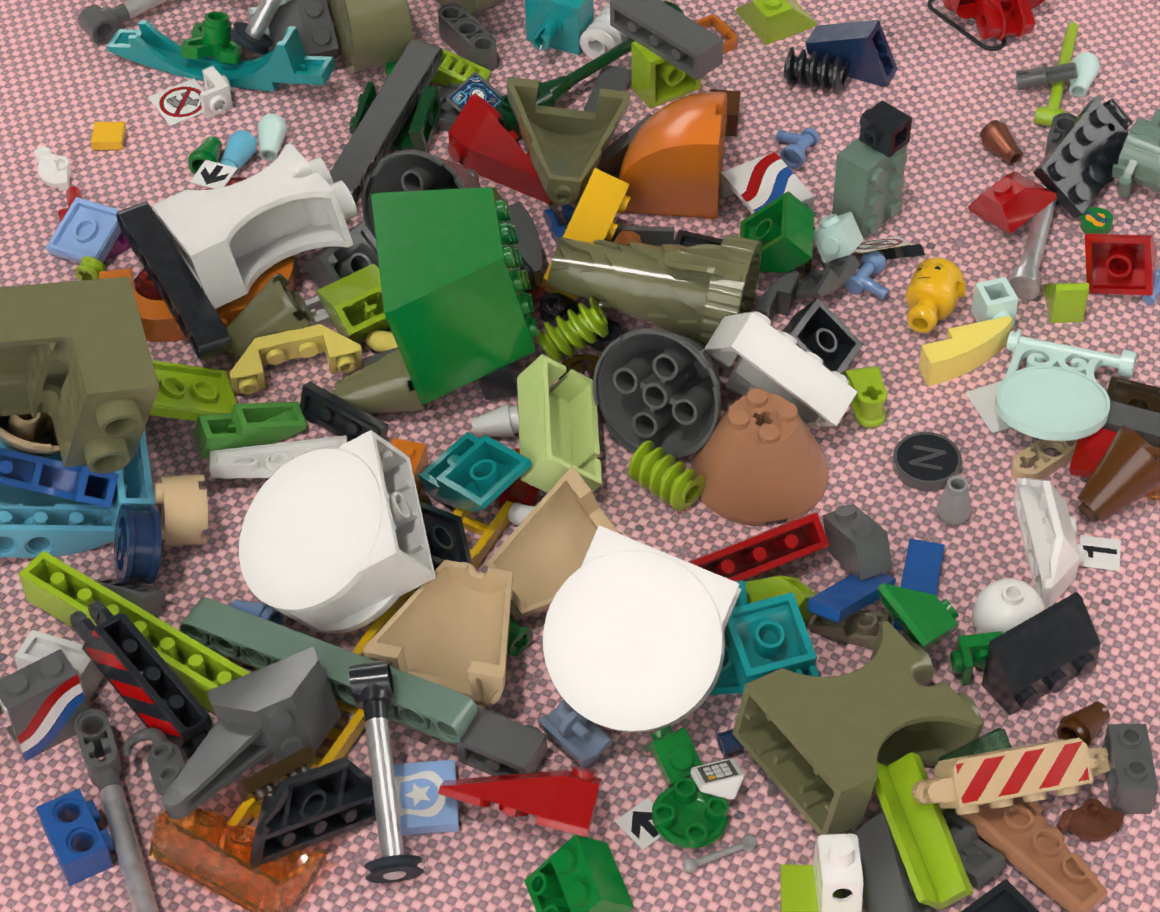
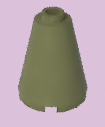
M277 273L227 327L233 348L228 351L231 356L234 357L237 354L241 358L252 341L257 337L315 325L312 323L315 319L309 307L298 291L293 292L285 287L290 282L282 274Z
M399 349L335 383V390H331L332 394L369 414L421 412L426 410L428 403L421 405Z

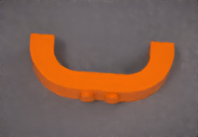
M293 255L276 263L262 273L252 284L248 294L215 309L226 328L277 273L282 274L290 282L285 286L288 290L296 291L297 277ZM132 268L99 272V279L130 277L147 341L172 342L187 340L164 301L147 299L136 292Z

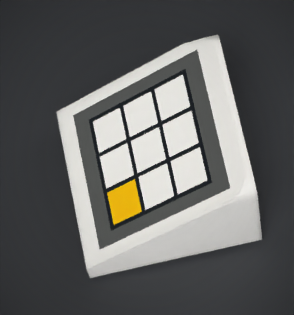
M725 759L692 767L690 771L700 792L729 800H734L744 778V773L735 759Z

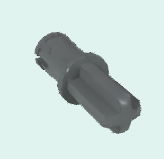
M1074 62L1050 67L1045 63L1042 64V67L1016 71V82L1019 90L1044 85L1048 88L1050 83L1078 77L1077 66Z

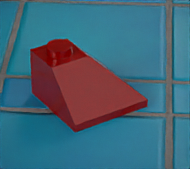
M1014 171L995 182L990 188L980 194L968 208L970 212L1011 234L1056 200L1057 195L1055 192Z

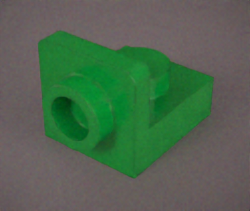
M1002 631L958 636L956 650L950 653V662L953 673H959L962 686L970 685L973 667L985 668L989 641L1000 636Z

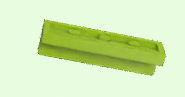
M910 752L888 766L877 762L878 775L874 788L918 902L943 910L974 893L940 805L931 803L919 804V802H915L913 795H911V789L916 784L915 782L929 779L920 755Z

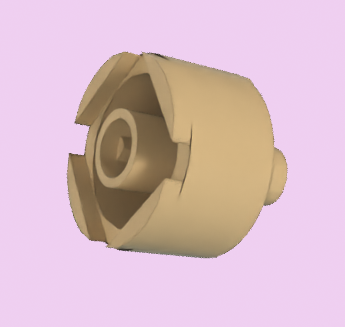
M203 474L160 476L159 483L152 484L155 505L159 507L163 547L207 544V538H201V530L208 529L207 490L199 489L198 482L205 481Z

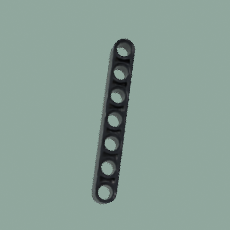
M144 201L117 211V221L124 237L198 359L203 361L231 350L233 345L226 326L150 204Z

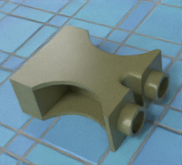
M885 621L881 624L870 662L854 672L833 677H815L781 668L745 684L732 734L819 835L842 834L862 823L878 775L877 762L888 766L910 752H914L920 755L924 766L936 767L940 760L972 755L984 722L981 719L978 707L968 695L960 692L956 693L946 682H940L931 687L924 686L930 683L933 678V665L929 655L919 644L915 642L908 643L888 621Z

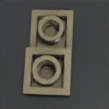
M859 610L836 623L812 613L808 625L811 630L829 638L874 649L881 624L888 621L892 625L890 613Z

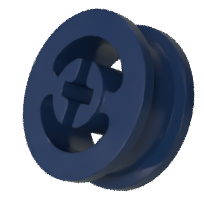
M121 505L114 534V567L117 581L119 583H127L129 578H142L146 584H154L159 572L162 547L159 510L157 506H148L146 511L132 510L130 505Z

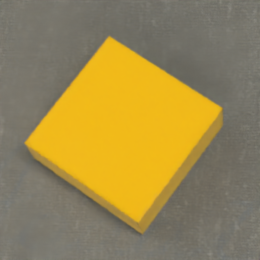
M125 121L94 122L91 138L92 150H123L126 133Z

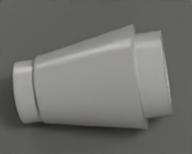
M952 476L948 479L936 507L941 521L950 526L963 524L971 515L969 484L962 476Z

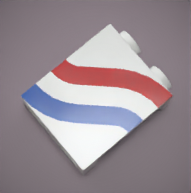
M775 151L721 172V197L724 199L736 194L752 214L788 191L813 211L814 195Z

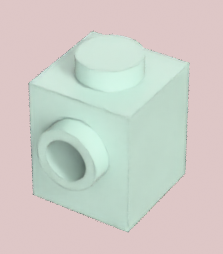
M852 212L838 216L837 214H831L819 221L820 225L813 232V240L824 263L852 254L864 240Z
M1002 277L975 283L971 312L976 321L982 322L1010 315L1013 320L1012 327H1014L1018 297L1007 278Z

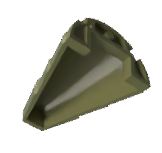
M508 77L507 95L509 104L519 125L521 136L530 152L531 164L548 198L556 204L567 205L573 203L586 186L594 169H597L601 155L611 142L614 131L629 107L631 92L600 88L596 112L536 105L539 80Z

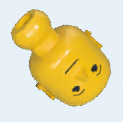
M933 257L924 260L916 267L905 293L906 302L910 308L907 314V321L914 331L926 333L933 330L939 320H943L953 313L959 298L965 296L966 283L963 273L952 261Z

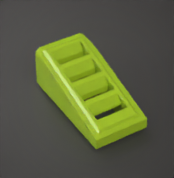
M443 49L442 61L430 82L446 86L452 83L461 85L474 72H477L488 82L492 74L491 70Z

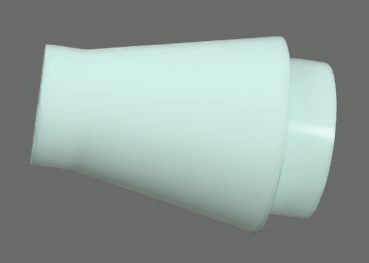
M1081 52L1071 61V63H1076L1078 77L1070 79L1069 93L1074 97H1084L1100 71L1099 59L1089 52Z
M267 114L257 124L260 146L259 156L264 160L273 161L277 159L278 151L288 128L281 116Z

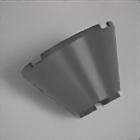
M411 149L392 153L378 162L372 174L368 175L362 194V212L365 225L376 239L371 194L481 188L478 174L473 169H467L420 150Z
M654 328L630 331L618 337L607 346L595 367L593 396L595 405L600 406L606 420L605 427L621 445L635 453L643 442L651 440L655 443V448L661 447L665 450V456L672 454L675 459L692 455L705 445L718 424L721 412L720 362L704 350L706 346L698 341L675 333Z

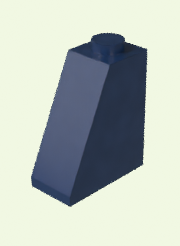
M879 20L818 25L805 42L808 55L812 56L813 52L817 51L818 61H822L826 53L829 54L830 63L834 62L837 55L841 56V65H845L847 60H849L848 77L885 87L888 86L898 69Z

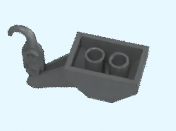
M311 647L207 691L218 721L187 764H185L179 746L168 740L162 730L154 727L144 728L132 734L124 744L123 753L125 756H130L132 748L137 743L145 740L152 741L153 745L147 762L157 793L162 796V803L169 817L177 820L187 817L204 801L257 763L271 765L308 745L316 752L342 714L315 649Z

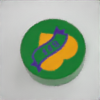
M1088 208L1081 216L1080 228L1085 234H1109L1112 229L1113 216L1103 208Z

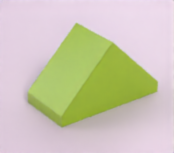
M1089 283L1043 284L1050 323L1083 322L1089 293Z

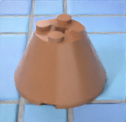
M761 388L749 390L747 395L733 403L718 421L709 440L694 453L691 468L696 471V478L700 475L706 478L704 490L699 497L703 503L723 518L749 526H766V522L783 519L787 523L807 514L823 497L829 477L826 455L798 414L796 405L781 396L767 393Z

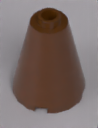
M1123 425L1078 495L1077 499L1081 503L1077 507L1078 510L1091 522L1096 518L1104 522L1159 487L1160 463L1158 461L1160 458L1156 454L1158 451L1131 428L1127 429Z

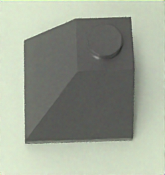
M363 221L349 230L354 245L348 248L324 247L302 264L319 288L325 287L371 264H375L379 268L376 239Z

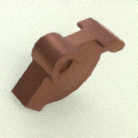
M1090 798L1084 801L1082 807L1063 811L1056 827L1062 834L1070 830L1074 835L1083 840L1096 842L1106 840L1115 832H1118L1122 826L1125 814L1107 808L1099 800Z

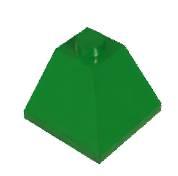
M882 583L877 587L878 598L910 640L922 646L926 652L958 629V623L955 619L959 615L947 599L941 602L936 595Z

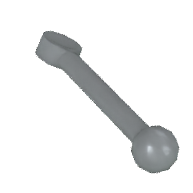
M745 835L742 838V842L697 859L686 858L682 863L683 870L687 873H693L698 866L738 851L752 852L756 849L757 839L753 835Z

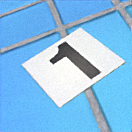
M1080 535V543L1084 550V563L1079 565L1080 567L1119 571L1121 540Z

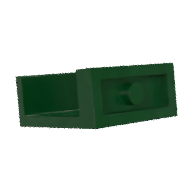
M367 82L363 94L359 95L356 114L350 119L349 130L351 134H354L377 96L373 82ZM424 87L420 101L416 104L389 150L402 151L412 149L427 152L442 109L436 87Z

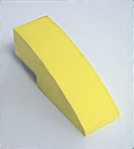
M1011 316L948 329L946 340L921 345L918 368L927 386L943 383L967 374L997 355L1007 345L1013 321Z

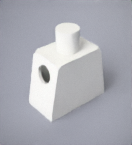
M856 834L817 836L813 866L819 912H861L863 873L858 836ZM845 888L843 899L833 896L836 890Z

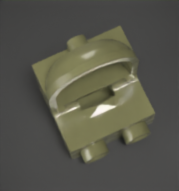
M130 277L0 287V417L31 414L33 418L40 412L49 414L53 421L64 468L87 465L88 470L96 474L112 473L124 468L129 464L130 460H134L159 389Z

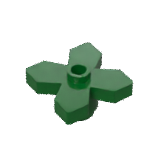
M209 12L205 14V20L202 23L194 25L191 30V38L185 39L181 44V57L201 59L210 56L216 58L220 63L237 65L242 59V49L246 48L238 44L230 36L229 31L232 29V23L226 13Z

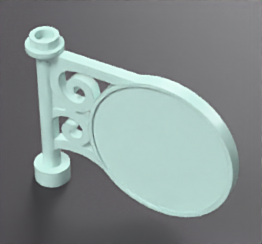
M1017 329L1016 332L1010 331L1006 350L1012 351L1013 358L1005 378L997 387L995 398L996 410L1002 420L1010 427L1034 438L1051 441H1069L1090 436L1105 425L1110 410L1109 396L1105 389L1096 381L1094 372L1100 366H1107L1119 369L1118 376L1132 378L1137 352L1123 349L1122 355H1115L1023 337L1022 329ZM1027 357V368L1018 370L1022 360Z

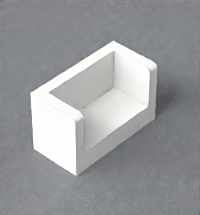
M35 630L30 632L14 656L17 669L20 670L61 649L78 674L86 702H89L104 678L102 672L83 651V644Z

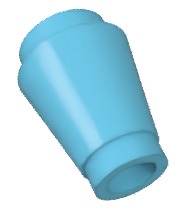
M237 130L236 133L230 135L220 164L237 168L232 176L257 152L256 146L258 142L256 138L244 130Z

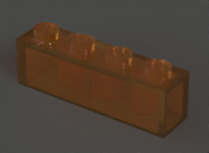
M198 807L182 819L170 818L166 810L155 817L149 856L249 912H293L299 907L327 859L328 852L314 848L312 853L299 850L254 868L250 864L256 827L247 824L244 826L225 824L226 817Z

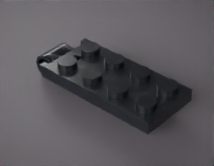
M1100 95L1094 97L1033 172L1047 189L1056 193L1059 203L1074 219L1085 212L1112 176L1113 165L1118 164L1123 145L1129 134L1126 129L1133 122L1113 98L1102 104L1103 98Z

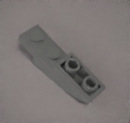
M518 201L509 205L512 220H509L508 223L515 224L519 243L515 244V247L520 249L523 261L522 267L527 271L528 276L536 288L532 291L537 295L542 292L539 286L543 280L540 238L530 214L523 204Z

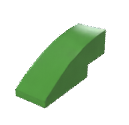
M298 401L234 404L231 414L198 415L194 438L203 459L210 458V451L277 443L306 430L307 423Z

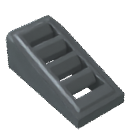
M112 578L94 580L155 617L159 616L166 596L165 591L130 582L119 583L117 579Z

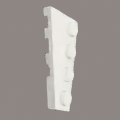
M345 435L210 451L209 463L211 478H270L279 468L292 459L314 450L336 449L347 443V437Z

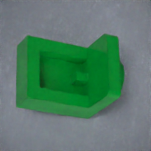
M671 725L650 734L653 741L643 746L646 753L652 752L667 785L675 783L677 779L691 775L692 767L703 765L685 727L673 731Z

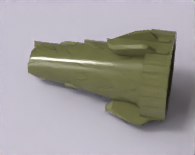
M731 235L724 237L721 246L715 244H696L690 247L676 244L656 246L633 241L630 242V246L605 240H594L593 243L558 237V245L554 252L548 275V284L566 293L589 299L593 296L596 300L600 301L599 306L623 311L632 317L649 321L668 332L698 341L706 346L724 316L752 312L759 279L762 248L760 241ZM739 354L736 356L733 362L737 361Z

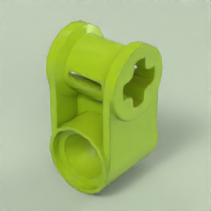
M878 366L844 370L843 375L849 380L848 385L857 391L850 404L858 424L867 428H876L884 424L886 412L883 404L886 402L888 394L882 380L880 368Z

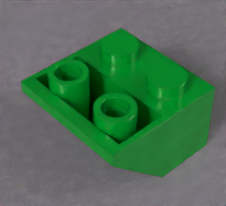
M575 834L524 880L536 912H629L634 908L608 843Z

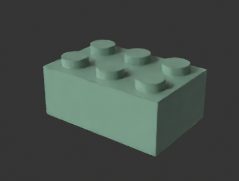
M858 137L837 154L832 214H837L838 216L852 212L863 239L870 234L876 233L883 223L889 218L895 217L902 208L901 196L905 183L904 169L908 158L906 154L907 144L888 158L861 142Z

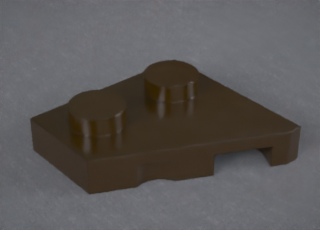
M308 745L242 779L236 790L243 802L252 798L259 802L283 779L310 770L317 757L311 746Z

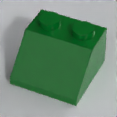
M788 191L741 221L740 237L760 241L761 243L760 271L789 273L798 266L806 264L812 258L814 212Z

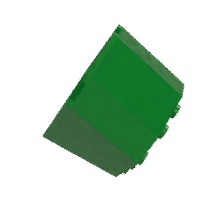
M482 187L371 194L384 314L421 405L440 398L536 351L533 337L539 336L535 317H530L529 315L534 313L535 309L531 294H526L525 291L531 289L527 271L520 268L523 266L522 256L519 247H515V244L519 243V237L515 224L508 223L509 220H512L507 200L503 201V199H500L497 188Z

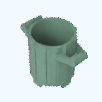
M1160 109L1155 110L1151 121L1138 118L1125 140L1118 164L1113 165L1112 177L1119 180L1118 195L1121 197H1128L1135 183L1160 192Z

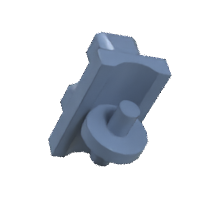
M564 699L550 714L538 720L539 727L583 768H590L602 758V753L612 745L610 737L591 720L575 711Z

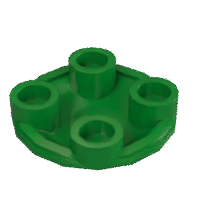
M680 778L675 781L674 786L668 787L657 796L652 806V822L657 832L669 843L682 848H701L713 844L723 835L728 824V803L722 797L700 792L692 779Z

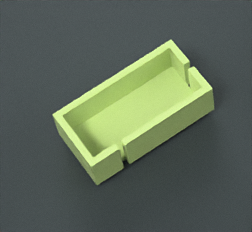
M541 354L517 377L520 454L530 459L533 464L521 475V480L548 493L570 468L574 467L593 492L602 485L601 460L597 459L600 456L597 405H595L593 396V380L571 369L549 389L566 372V366Z

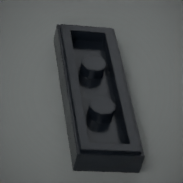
M311 381L303 385L300 408L307 419L338 436L346 435L347 441H351L370 430L384 440L387 439L389 427L387 423Z

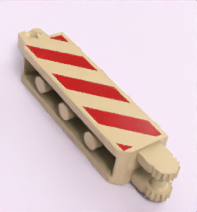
M1080 738L1056 739L940 760L934 768L935 778L915 782L916 784L911 789V795H913L915 802H919V804H939L940 809L955 808L956 815L980 812L979 805L989 803L990 808H1002L1012 806V798L1023 796V802H1032L1047 799L1046 792L1056 790V796L1079 793L1080 785L1094 783L1093 777L1110 771V763L1108 762L1106 748H1087V744Z

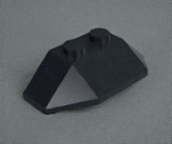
M347 757L283 779L263 799L255 830L250 864L254 868L376 821L372 778Z

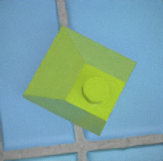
M754 0L736 8V13L765 45L816 27V21L796 0Z

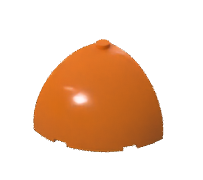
M704 92L677 99L659 109L640 127L628 146L619 175L620 180L630 184L625 195L631 198L624 213L718 219L727 124L726 92Z

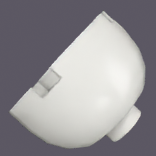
M1002 578L990 583L979 593L972 611V624L976 628V634L1002 631L1003 634L1045 610L1044 601L1036 589L1027 582L1015 578Z

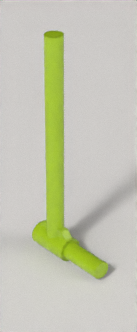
M1075 22L1067 24L1057 65L1071 62L1079 28ZM1066 80L1053 83L1048 105L1037 107L1034 124L1051 127L1055 115L1068 113L1063 109H1059Z

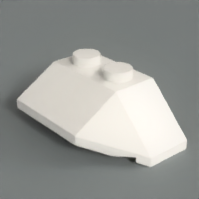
M1017 478L1013 502L1034 588L1044 601L1045 609H1047L1076 580L1078 566L1084 563V550L1082 544H1077L1075 539L1077 534L1076 519L1074 516H1069L1066 501L1052 483L1048 480Z

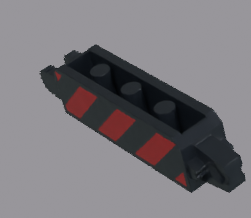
M99 600L88 605L90 616L97 626L81 610L71 614L70 623L85 642L82 649L144 725L147 728L154 727L162 730L168 740L179 746L183 758L190 759L213 725L208 712L127 615L119 613L113 616L108 608Z

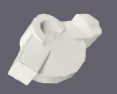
M46 146L37 147L34 150V155L39 163L37 170L40 179L46 185L58 188L59 191L67 190L70 187L69 177L72 175L68 158L54 155Z

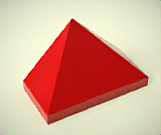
M1101 428L1090 436L1078 439L1069 467L1071 475L1090 477L1117 432Z

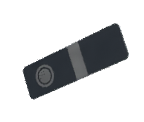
M921 244L877 250L886 260L925 255Z

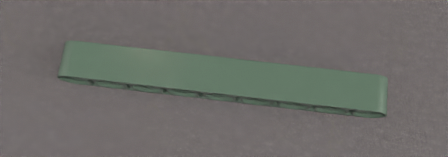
M206 597L198 601L179 626L182 633L214 652L257 669L314 647L335 699L356 707L358 706L353 699L349 667L376 662L375 660ZM391 667L394 697L391 698V703L386 706L388 719L446 742L458 743L478 714L477 704L460 692Z

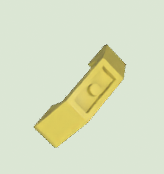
M321 324L257 337L229 373L234 395L241 393L246 395L253 394L260 389L266 388L262 365H278L285 360L299 357L310 358L322 352H325L331 374L352 372L356 368L362 367L361 345Z

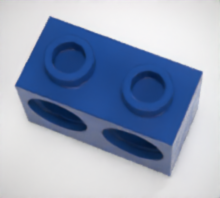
M79 788L36 807L42 828L69 886L113 867L109 852L115 850L110 834L106 828L99 830L96 822L101 821L97 807L93 799L85 801ZM90 848V849H88L87 851L80 852V851H82L83 849Z

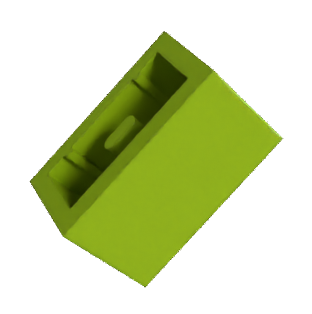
M371 264L316 290V294L337 332L344 337L358 343L366 339L370 332L375 330L383 331L390 327L384 314L380 272L375 264Z

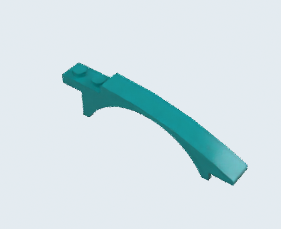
M146 20L139 21L138 26L140 30L118 29L106 46L108 52L177 76L204 81L202 70L214 66L221 76L225 75L231 87L272 92L276 91L280 83L325 85L336 67L333 57L306 56L298 30L294 26L287 27L282 41H278L275 49L268 54L256 59L240 61L237 65L220 63L217 59L209 57L201 59L181 57V46L167 38Z

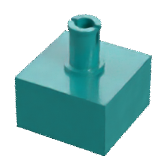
M525 0L527 41L532 42L533 46L538 50L543 45L541 47L543 51L551 47L580 56L583 51L580 46V36L594 21L593 0Z

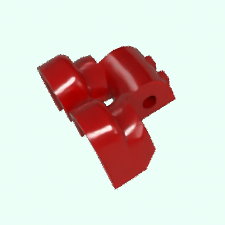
M943 0V3L948 10L955 12L960 18H975L977 29L982 39L998 38V40H1002L1007 36L1017 35L1018 38H1021L1023 34H1030L1036 24L1031 9L1039 6L1044 0Z

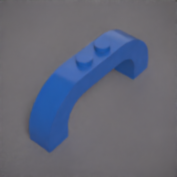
M0 448V484L111 509L119 474L113 472L96 474L90 472L86 466L64 468L62 461Z

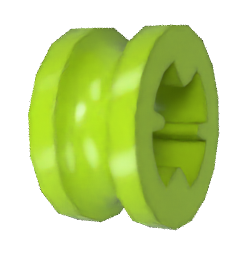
M84 256L74 273L78 280L99 279V272L107 271V268L98 259Z

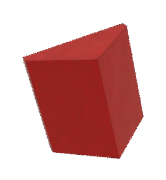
M1085 234L1086 280L1089 283L1090 294L1153 296L1157 246L1152 235Z

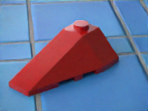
M478 94L471 95L448 132V152L452 160L456 163L459 162L467 169H473L484 178L549 205L554 204L548 198L531 164L530 152L526 154L522 150L518 142L519 136L513 130L509 132L505 130L499 122L501 115L494 107Z
M574 766L572 771L557 770L445 780L440 785L438 794L480 807H491L493 802L499 804L498 809L503 811L505 815L518 817L532 814L536 816V824L587 837L592 825L602 779L594 777L595 771Z

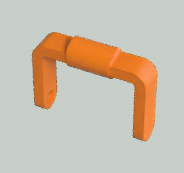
M708 15L695 21L705 28L713 25L727 40L723 42V54L737 48V35L717 15Z

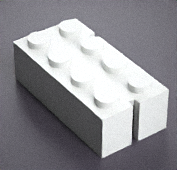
M754 311L724 316L704 348L709 355L729 368L739 354L741 358L732 372L753 388H761L767 393L781 396L796 405L798 414L807 427L838 425L857 393L855 389L848 385L849 380L844 375L828 370L822 365L823 360L819 356L809 351H803L796 345L797 340L793 336L782 331L778 332L770 325V319L759 312Z

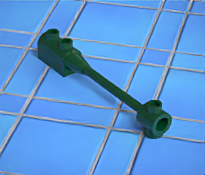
M663 1L684 15L679 6L669 1ZM631 38L625 40L567 76L564 75L542 83L539 82L536 105L555 107V104L572 86L630 52L631 43L634 40ZM504 95L500 100L501 105L495 107L501 115L499 122L507 132L513 130L519 136L518 141L523 138L519 125L510 107L508 95Z

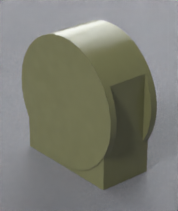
M326 0L339 46L338 52L343 64L351 74L386 66L385 63L399 60L409 42L413 39L407 0Z

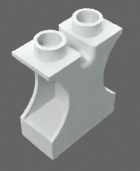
M291 143L284 146L283 151L273 163L248 179L217 189L185 190L152 205L156 216L214 309L248 294L252 284L262 273L292 255L322 247L348 248L354 245L346 221L358 215L353 197L342 180L333 183L332 177L320 157L307 161Z

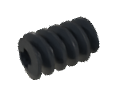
M790 47L784 65V79H787L789 85L793 86L798 81L799 86L805 88L810 83L812 90H817L821 85L823 92H829L833 87V92L837 95L841 94L846 86L849 60H847L845 65H841V56L837 55L834 62L830 63L829 54L826 53L822 61H818L817 51H814L810 59H808L806 49H802L797 57L795 56L794 47Z

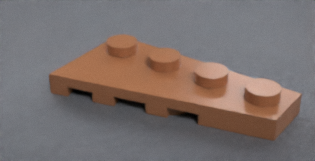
M1023 796L1012 798V806L990 808L989 803L979 805L980 812L962 815L964 820L976 827V832L979 836L1004 855L1007 860L1068 912H1091L1104 902L1108 891L1079 854H1072L1063 843L1065 840L1064 835L1056 826L1052 828L1041 815L1043 809L1037 801L1023 802Z

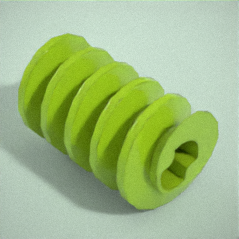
M593 296L590 297L591 308L588 309L581 302L578 304L579 315L569 309L567 310L568 321H565L558 315L556 316L558 327L554 328L549 322L544 323L546 333L543 334L538 330L539 336L536 339L539 345L554 361L561 362L564 354L569 357L575 354V347L579 350L584 349L586 341L591 344L597 341V334L603 338L608 335L609 329L606 316Z
M651 440L643 442L638 447L629 464L628 474L630 479L634 482H639L640 486L646 490L649 489L653 495L660 497L666 504H671V507L677 511H683L693 505L701 496L706 484V478L703 475L696 478V471L689 468L686 470V464L682 461L675 463V457L672 454L665 456V450L661 447L655 448V443Z

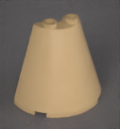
M574 467L570 468L485 563L488 568H501L513 572L510 613L517 622L522 618L549 610L560 587L574 572L581 568L599 525L619 533L601 510L592 490Z
M444 560L434 571L436 579L421 585L365 646L363 654L364 657L375 661L388 660L393 668L460 692L471 698L478 708L484 709L487 704H495L499 700L505 687L513 572L489 567L487 572L479 573L470 563Z

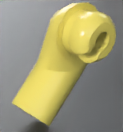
M375 330L366 337L367 346L377 352H384L398 347L393 334L390 332Z

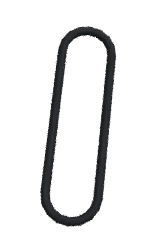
M935 0L928 1V8L979 47L988 51H997L1005 46V37L1001 40L1002 43L999 46L991 47L983 44L932 6V2Z

